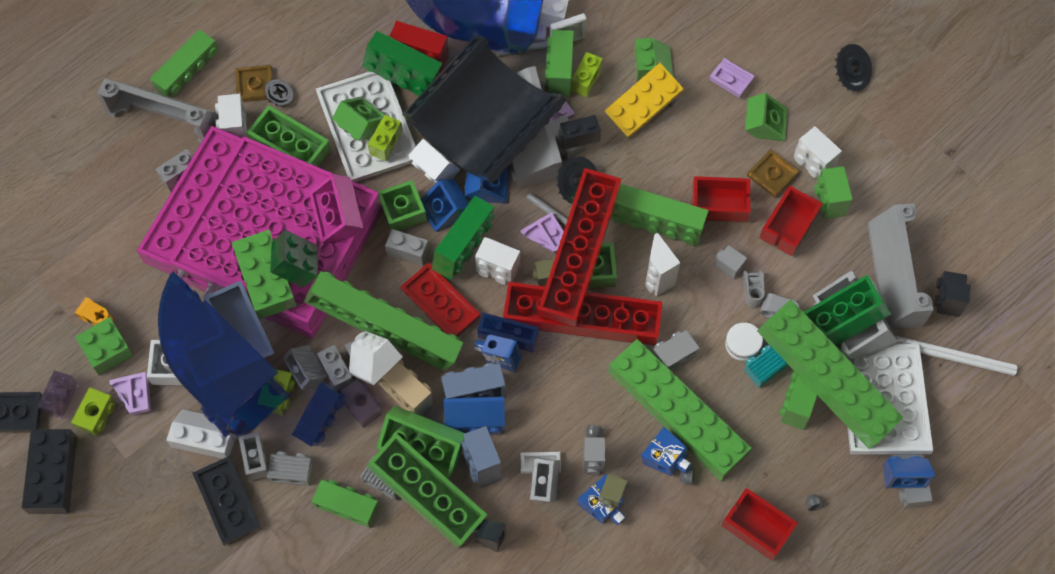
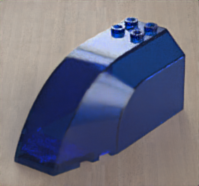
M406 0L413 12L427 26L442 35L465 42H470L475 35L483 36L490 42L487 45L490 50L517 55L519 51L526 52L537 37L543 0Z
M173 271L166 281L158 311V333L163 354L173 374L186 392L201 407L200 411L208 421L214 424L225 438L229 435L235 440L252 432L290 395L273 379L278 372L206 300L202 302L199 297L200 295L195 290L193 291Z

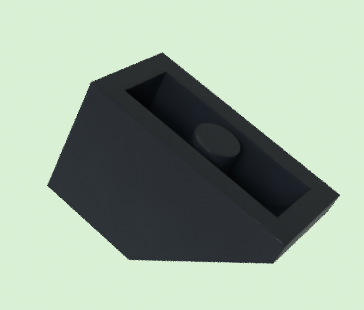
M484 519L482 524H479L474 530L473 534L476 535L475 542L498 552L506 536V524Z

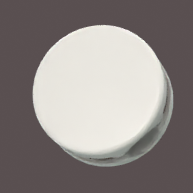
M738 323L731 327L725 340V347L729 355L739 361H747L752 356L756 357L763 344V337L757 332L758 328L750 323Z

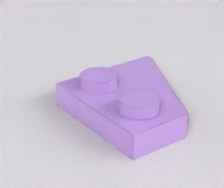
M552 212L521 230L523 236L554 254L557 253L564 232Z
M146 372L109 380L130 414L136 415L151 411L149 380Z

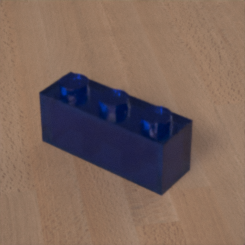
M483 312L477 333L478 338L484 340L490 334L515 340L520 350L534 353L539 337V327Z
M320 382L291 435L311 447L321 445L326 438L325 432L327 428H330L335 422L336 417L334 416L337 410H340L345 403L344 398L346 394L327 382Z

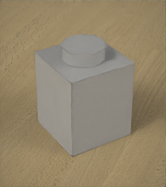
M728 245L725 250L721 249L716 255L717 262L715 266L734 279L745 266L747 258Z

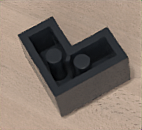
M944 271L936 281V288L939 290L938 295L936 294L934 306H937V313L960 317L970 303L971 285L967 284V274Z

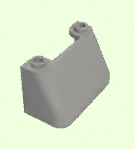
M851 270L812 295L816 301L814 305L859 280V278ZM884 318L843 341L840 350L846 358L854 359L890 346L897 342L898 339Z

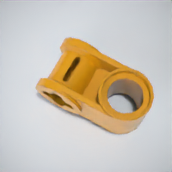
M87 297L84 298L74 312L77 317L94 326L109 317L114 322L113 317L105 308Z

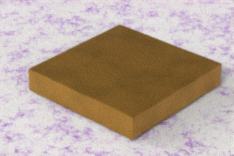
M271 65L235 68L236 94L241 95L243 102L269 100L268 97H265L264 89L266 84L273 80Z
M770 149L750 169L746 176L772 197L776 198L799 174V170Z

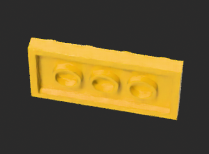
M659 63L605 110V113L629 139L684 91V88Z

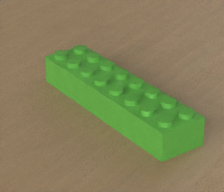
M320 272L304 299L305 303L359 330L385 338L394 347L442 371H445L455 363L463 344L457 336L453 334L447 335L441 332L439 327L429 326L421 318L411 317L406 314L405 310L393 308L388 305L387 301L371 297L369 292L365 290L359 291L353 288L351 283L335 279V276L329 272Z
M791 299L757 330L766 342L868 449L878 444L904 418Z
M638 339L609 364L608 373L684 444L720 481L749 455L751 447Z

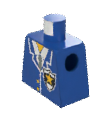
M490 334L487 336L486 341L477 339L474 345V350L482 352L487 363H500L501 368L516 372L522 358L517 341Z
M665 427L661 429L641 454L644 465L669 476H672L677 469L688 473L692 467V463L686 460L688 452L685 445Z
M605 474L577 499V505L603 524L611 518L618 526L626 519L619 510L624 505L623 498H621L618 508H607L599 501L600 493L607 478V474Z

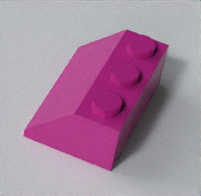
M332 174L309 192L321 243L325 244L349 238L363 229L350 177Z

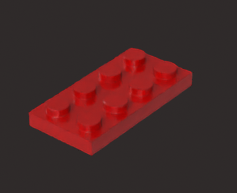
M429 263L400 286L401 291L447 335L453 334L458 337L481 317L480 313L441 274L432 270V266Z

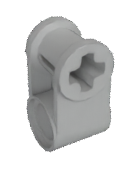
M763 270L754 273L743 271L745 302L751 308H758L763 302L765 295ZM751 295H757L759 298H753Z
M767 293L764 295L760 314L770 318L790 299ZM791 299L799 307L798 303Z

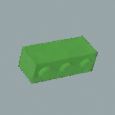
M321 479L311 501L313 506L367 528H370L379 507L374 496L369 494L360 495L357 493V490L351 487L342 488L337 482L330 479L328 481Z

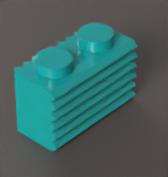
M770 345L765 346L760 351L761 354L758 357L752 356L745 362L744 372L758 388L789 366Z

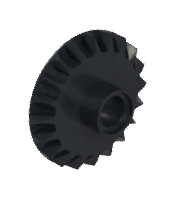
M857 44L845 45L837 53L838 57L835 59L837 64L834 66L837 69L835 75L839 76L838 81L842 82V87H846L847 90H852V92L860 91L870 82L872 75L871 60L868 53Z
M576 156L566 159L562 163L561 168L557 170L559 172L556 177L558 183L556 186L559 188L558 193L563 196L562 199L570 204H573L584 168L597 171L594 164L587 158Z

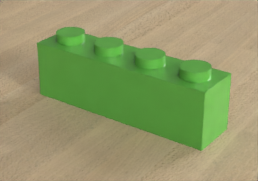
M199 29L150 77L153 88L168 97L176 95L180 88L189 82L192 76L198 70H201L210 58L216 55L218 47L215 40Z

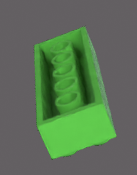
M621 184L611 220L616 223L623 222L629 224L633 228L645 229L652 234H662L672 240L678 239L688 245L698 246L708 210Z
M397 433L388 440L366 465L372 473L457 548L464 543L487 516L479 506Z

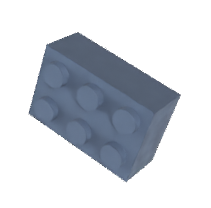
M488 363L481 368L470 367L463 372L456 373L453 371L446 373L445 376H441L445 399L506 398L505 383L500 363Z
M484 426L463 434L464 441L461 442L463 457L466 465H470L469 469L473 483L477 482L479 488L502 480L501 462L487 427Z

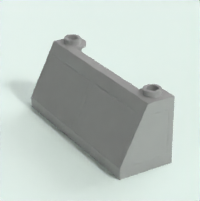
M535 66L517 72L523 79L541 89ZM551 121L542 127L537 136L525 146V149L512 162L514 171H511L513 182L517 183L518 188L557 180L556 177L559 173L557 170L561 168L562 161Z
M105 78L97 92L108 116L116 118L117 113L121 111L128 113L131 106H135L195 126L194 134L199 136V145L211 126L216 128V120L219 119L216 111L121 81Z
M914 203L896 204L867 224L877 287L891 312V315L885 317L891 329L921 328L933 312L931 298L925 293H917L907 235V223L916 217Z

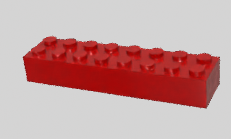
M584 168L541 298L538 316L570 326H577L621 188V178Z
M508 282L503 326L630 343L638 339L642 344L655 346L658 342L662 311L661 301L587 292L577 326L574 327L538 316V308L545 286Z

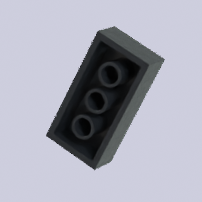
M71 429L31 430L22 509L28 514H69L77 435Z

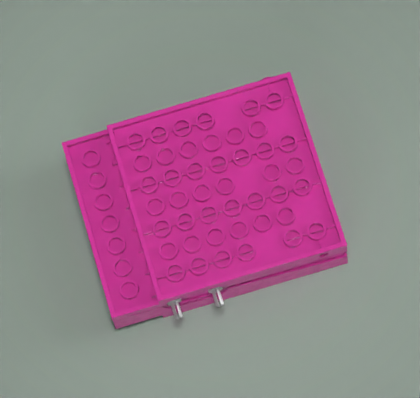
M211 126L138 247L137 252L143 263L176 277L173 282L175 285L179 286L183 282L204 291L203 296L241 281L252 304L231 242L266 230H270L272 239L275 240L283 231L287 230L318 245L317 276L320 272H329L335 276V279L342 282L347 279L382 214L381 204H378L380 197L378 192L362 184L359 185L352 182L363 229L352 237L325 244L321 243L309 192L333 173L247 137L239 138ZM315 278L304 288L288 281L296 307L265 317V319L314 340L327 316V313L304 302Z

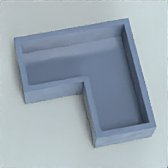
M241 281L203 297L219 334L183 350L200 388L274 354Z

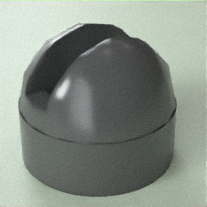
M587 425L586 436L600 438L603 429L595 425Z
M690 469L688 473L680 472L679 477L683 484L693 485L694 469Z
M811 494L807 497L806 507L808 511H816L823 507L822 500L818 495Z

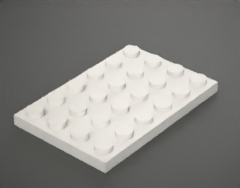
M366 72L316 88V93L347 177H350L352 182L355 183L412 164L413 160L409 155L416 146L389 80H385L373 72ZM362 96L383 114L401 121L403 133L386 162L369 154L368 143L373 134L367 139L356 140L351 137L349 132L340 128L332 120L342 100Z
M892 344L854 359L847 357L904 417L878 444L870 449L848 428L850 455L932 454L933 446L919 344Z

